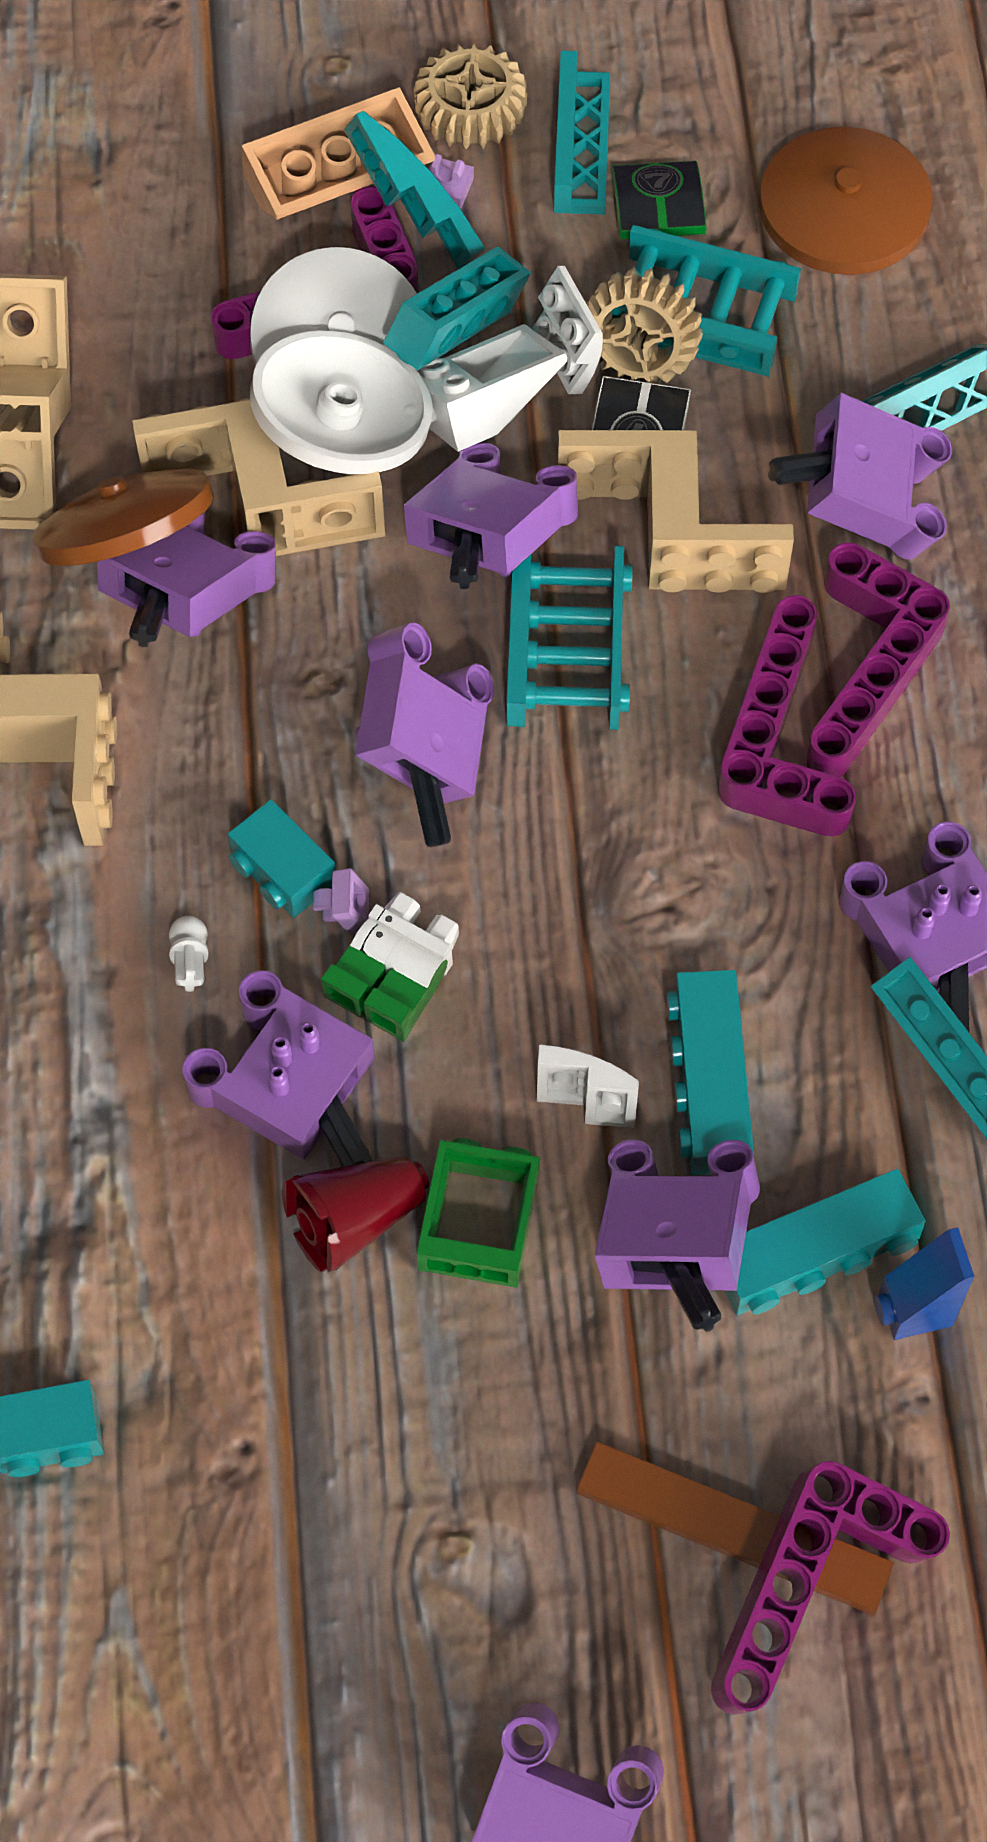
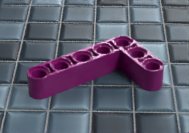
M369 186L357 190L351 199L353 234L359 249L375 255L395 267L409 281L416 293H419L417 262L392 204L389 206L385 205L376 187ZM261 291L224 301L212 310L211 323L215 349L224 358L239 359L252 355L250 345L251 319Z
M842 543L831 550L824 580L825 590L836 601L885 627L886 630L811 734L806 758L807 768L841 777L846 773L940 641L950 609L949 599L940 589L855 543ZM841 571H850L853 574H845ZM886 592L892 594L893 596H884L880 593ZM920 614L929 615L932 619L921 617ZM903 647L908 649L909 652H901L895 648ZM870 681H881L886 685L878 686ZM855 714L860 716L862 719L853 720L848 718L846 715ZM831 748L836 750L838 753L827 754L824 753L821 749Z
M792 595L782 599L776 606L722 761L718 794L721 801L732 809L823 836L834 837L847 831L851 824L856 802L854 787L847 780L773 758L812 644L817 618L816 607L810 599L799 595ZM797 623L801 625V627H791L787 624ZM773 661H785L789 665H778ZM761 699H771V700L775 701L776 703H775V704H765V703L761 702L760 700H761ZM754 737L763 742L755 744L747 741L746 738ZM738 776L745 777L750 782L744 784L737 783L732 778ZM789 790L795 793V796L785 797L777 791ZM833 803L842 809L837 811L829 810L823 804Z
M833 1461L821 1462L799 1474L790 1491L712 1679L711 1693L717 1707L725 1713L736 1715L755 1711L766 1705L779 1678L838 1530L902 1562L911 1564L936 1557L945 1550L949 1543L950 1532L943 1516L840 1463ZM817 1476L824 1477L832 1486L833 1494L830 1502L823 1501L817 1496L814 1489V1481ZM865 1499L873 1502L879 1510L880 1519L877 1526L868 1523L863 1516L862 1505ZM913 1523L922 1527L926 1533L927 1543L924 1550L915 1546L911 1540L910 1528ZM797 1524L805 1526L812 1535L813 1543L809 1551L802 1550L794 1540L793 1534ZM777 1573L785 1575L792 1584L793 1591L789 1601L782 1600L774 1591L773 1581ZM756 1623L764 1624L771 1632L772 1644L767 1652L759 1649L753 1641L752 1632ZM736 1673L743 1674L751 1684V1696L746 1703L739 1701L732 1693L731 1683Z

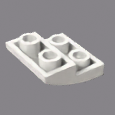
M558 266L538 296L544 310L532 329L566 353L567 362L557 371V374L567 393L583 394L597 368L602 352L603 334L566 267Z

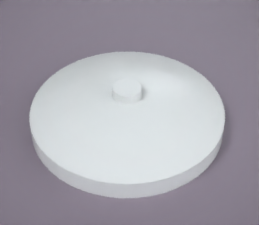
M330 247L313 250L297 256L284 264L270 277L257 298L250 329V345L255 367L263 353L273 344L288 336L308 331L346 332L371 339L386 346L383 342L402 303L417 293L409 281L395 267L385 260L361 250Z
M308 331L281 339L269 347L260 357L256 364L250 387V404L255 419L265 434L277 446L307 464L338 473L370 474L376 471H386L405 463L423 446L433 416L430 392L421 375L414 367L400 360L397 354L390 348L371 339L346 332ZM408 404H414L418 409L414 414L408 415L404 413V407Z

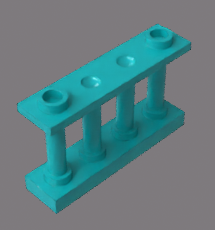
M633 225L630 231L629 259L637 261L635 269L641 277H643L646 270L650 268L653 270L654 266L677 271L679 273L674 288L684 284L683 298H688L696 276L721 283L709 317H701L702 321L699 327L703 329V335L698 344L699 350L695 358L769 377L774 364L777 336L769 335L768 331L779 299L796 301L801 268L788 265L782 261H772L663 233L657 229H647ZM738 287L763 294L751 329L725 323ZM622 305L613 309L612 318H620L622 313L627 312V306ZM666 337L663 342H658V348L664 349L674 344V338Z
M615 546L613 568L541 566V562L532 561V554H530L512 571L507 726L525 727L526 709H535V705L610 707L609 730H619L620 712H629L630 684H621L623 592H632L633 570L632 564H624V546ZM540 585L613 587L612 608L539 606V601H530L531 589H540ZM538 624L612 626L611 648L540 646L538 641L529 640V628L538 629ZM537 664L611 666L610 688L536 686V681H527L528 668L537 669Z

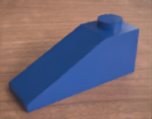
M958 1227L949 1229L884 1277L879 1291L880 1295L875 1296V1306L882 1326H890L894 1340L954 1325L975 1277Z

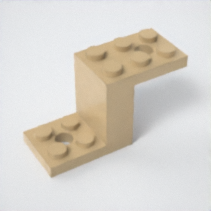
M0 274V473L5 471L11 472L20 481V490L17 492L9 493L0 488V528L36 530L47 517L56 511L54 435L71 409L67 276ZM15 310L28 312L34 321L33 329L29 332L16 330L11 324V313Z
M250 398L240 399L234 403L211 407L199 406L188 411L166 415L154 414L143 419L132 420L142 472L192 468L200 470L209 476L233 471L246 532L261 531L274 537L276 541V556L385 536L383 492L379 471L370 474H347L344 477L322 481L308 480L299 485L287 487L279 446L259 426L251 408Z
M559 430L558 465L570 467L576 472L578 500L589 497H616L622 500L647 497L649 589H662L666 592L709 590L716 593L728 590H754L761 593L786 590L794 542L793 524H699L697 431Z
M0 611V763L74 762L72 804L84 846H103L104 828H111L113 821L112 801L107 799V786H113L115 782L114 758L109 757V744H116L117 720L116 716H111L110 692H103L99 674L2 675V663L10 662L11 649L9 636L3 635V615Z

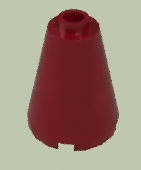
M403 1155L296 1175L283 1182L282 1200L286 1217L288 1218L296 1214L301 1230L293 1233L304 1255L316 1270L320 1272L327 1270L328 1273L340 1268L425 1200V1189H428L429 1181L422 1165L418 1161L412 1162L407 1156Z

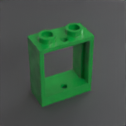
M456 1138L452 1142L440 1140L417 1249L418 1271L518 1288L540 1175V1157L532 1156L529 1151L519 1147H504L502 1150L484 1148L479 1142L467 1138ZM451 1172L523 1184L510 1250L438 1238Z

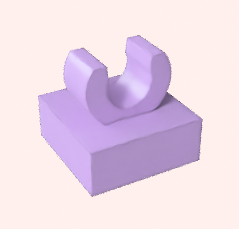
M436 154L435 161L430 163L428 169L459 208L462 209L474 179V167L465 165L462 160L457 159L456 162L442 159L441 155Z
M351 868L333 871L332 889L324 888L314 891L313 910H323V920L325 922L338 921L350 935L356 934L360 927L369 919V888Z

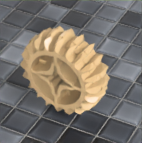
M475 42L471 49H463L457 43L454 52H449L442 48L439 58L429 57L426 67L419 69L417 81H415L413 89L415 112L417 113V118H421L424 130H431L435 140L446 137L449 147L456 142H461L466 150L471 143H478L484 149L487 140L500 144L503 134L513 135L515 125L521 124L524 117L528 97L526 80L524 79V74L520 73L518 63L509 62L506 52L495 55L492 45L485 50H479Z
M635 267L627 271L625 276L617 271L611 276L609 281L604 280L603 283L598 285L595 294L591 295L588 300L587 306L603 334L600 356L603 358L601 363L602 370L612 367L617 370L616 378L620 379L624 375L631 376L632 381L640 382L642 378H645L647 383L656 384L659 378L668 383L674 378L675 373L681 375L687 369L690 361L694 360L699 350L698 344L702 339L703 329L699 327L702 321V313L693 311L696 305L695 298L682 297L684 284L674 288L669 285V273L659 280L654 278L652 268L646 270L643 277H641ZM622 305L627 306V312L622 313L620 318H612L613 309ZM666 337L674 338V344L658 350V342H663Z

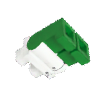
M398 892L385 908L377 904L368 915L369 919L360 927L351 945L337 964L330 965L322 976L321 983L324 998L360 1018L365 1014L367 1022L404 1042L439 986L443 976L447 974L453 965L452 949L459 935V927L456 922L443 915H436L426 931L415 926L413 923L421 913L420 905L409 896Z

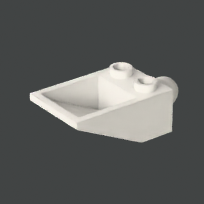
M523 324L445 358L435 359L417 371L426 383L432 398L433 416L429 429L458 452L498 435L567 362L566 353ZM408 404L404 407L403 411L405 414L411 415L418 408L414 404Z

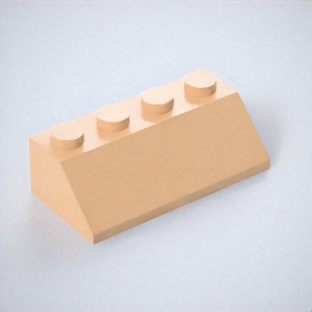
M400 87L243 144V175L260 209L277 220L374 184L344 131L353 117L361 111L366 112L398 138L424 165L435 161V155Z

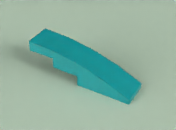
M361 111L357 113L345 127L344 131L385 205L389 206L401 200L422 238L437 231L457 269L472 262L485 250V247L459 206L432 172L398 138L366 112Z

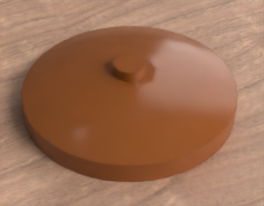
M830 127L814 130L793 139L773 156L762 178L759 206L761 218L769 236L791 258L810 268L823 272L854 275L870 273L889 267L913 251L923 238L928 227L933 198L930 180L918 159L900 143L885 135L867 129Z
M192 468L163 469L142 472L126 477H113L101 482L96 488L76 497L47 517L34 531L33 541L40 559L50 565L73 566L114 558L146 547L184 528L208 509L213 501L214 494L207 475L200 470Z

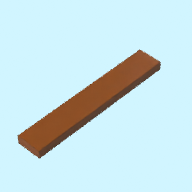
M599 1442L595 1444L577 1488L578 1495L756 1568H759L780 1518L777 1514ZM797 1524L793 1534L794 1540L802 1550L809 1551L813 1543L812 1535L805 1526ZM835 1538L814 1591L874 1616L894 1562ZM776 1574V1576L790 1581L785 1575Z

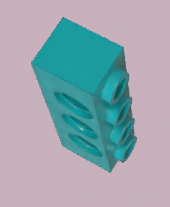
M497 246L404 301L383 344L395 352L400 360L418 371L511 313L531 272Z

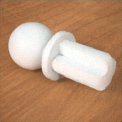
M182 916L176 919L169 930V940L171 943L169 957L175 965V982L179 986H184L185 991L188 992L194 991L195 986L203 985L205 980L204 963L208 959V947L206 945L207 929L204 923L194 916Z

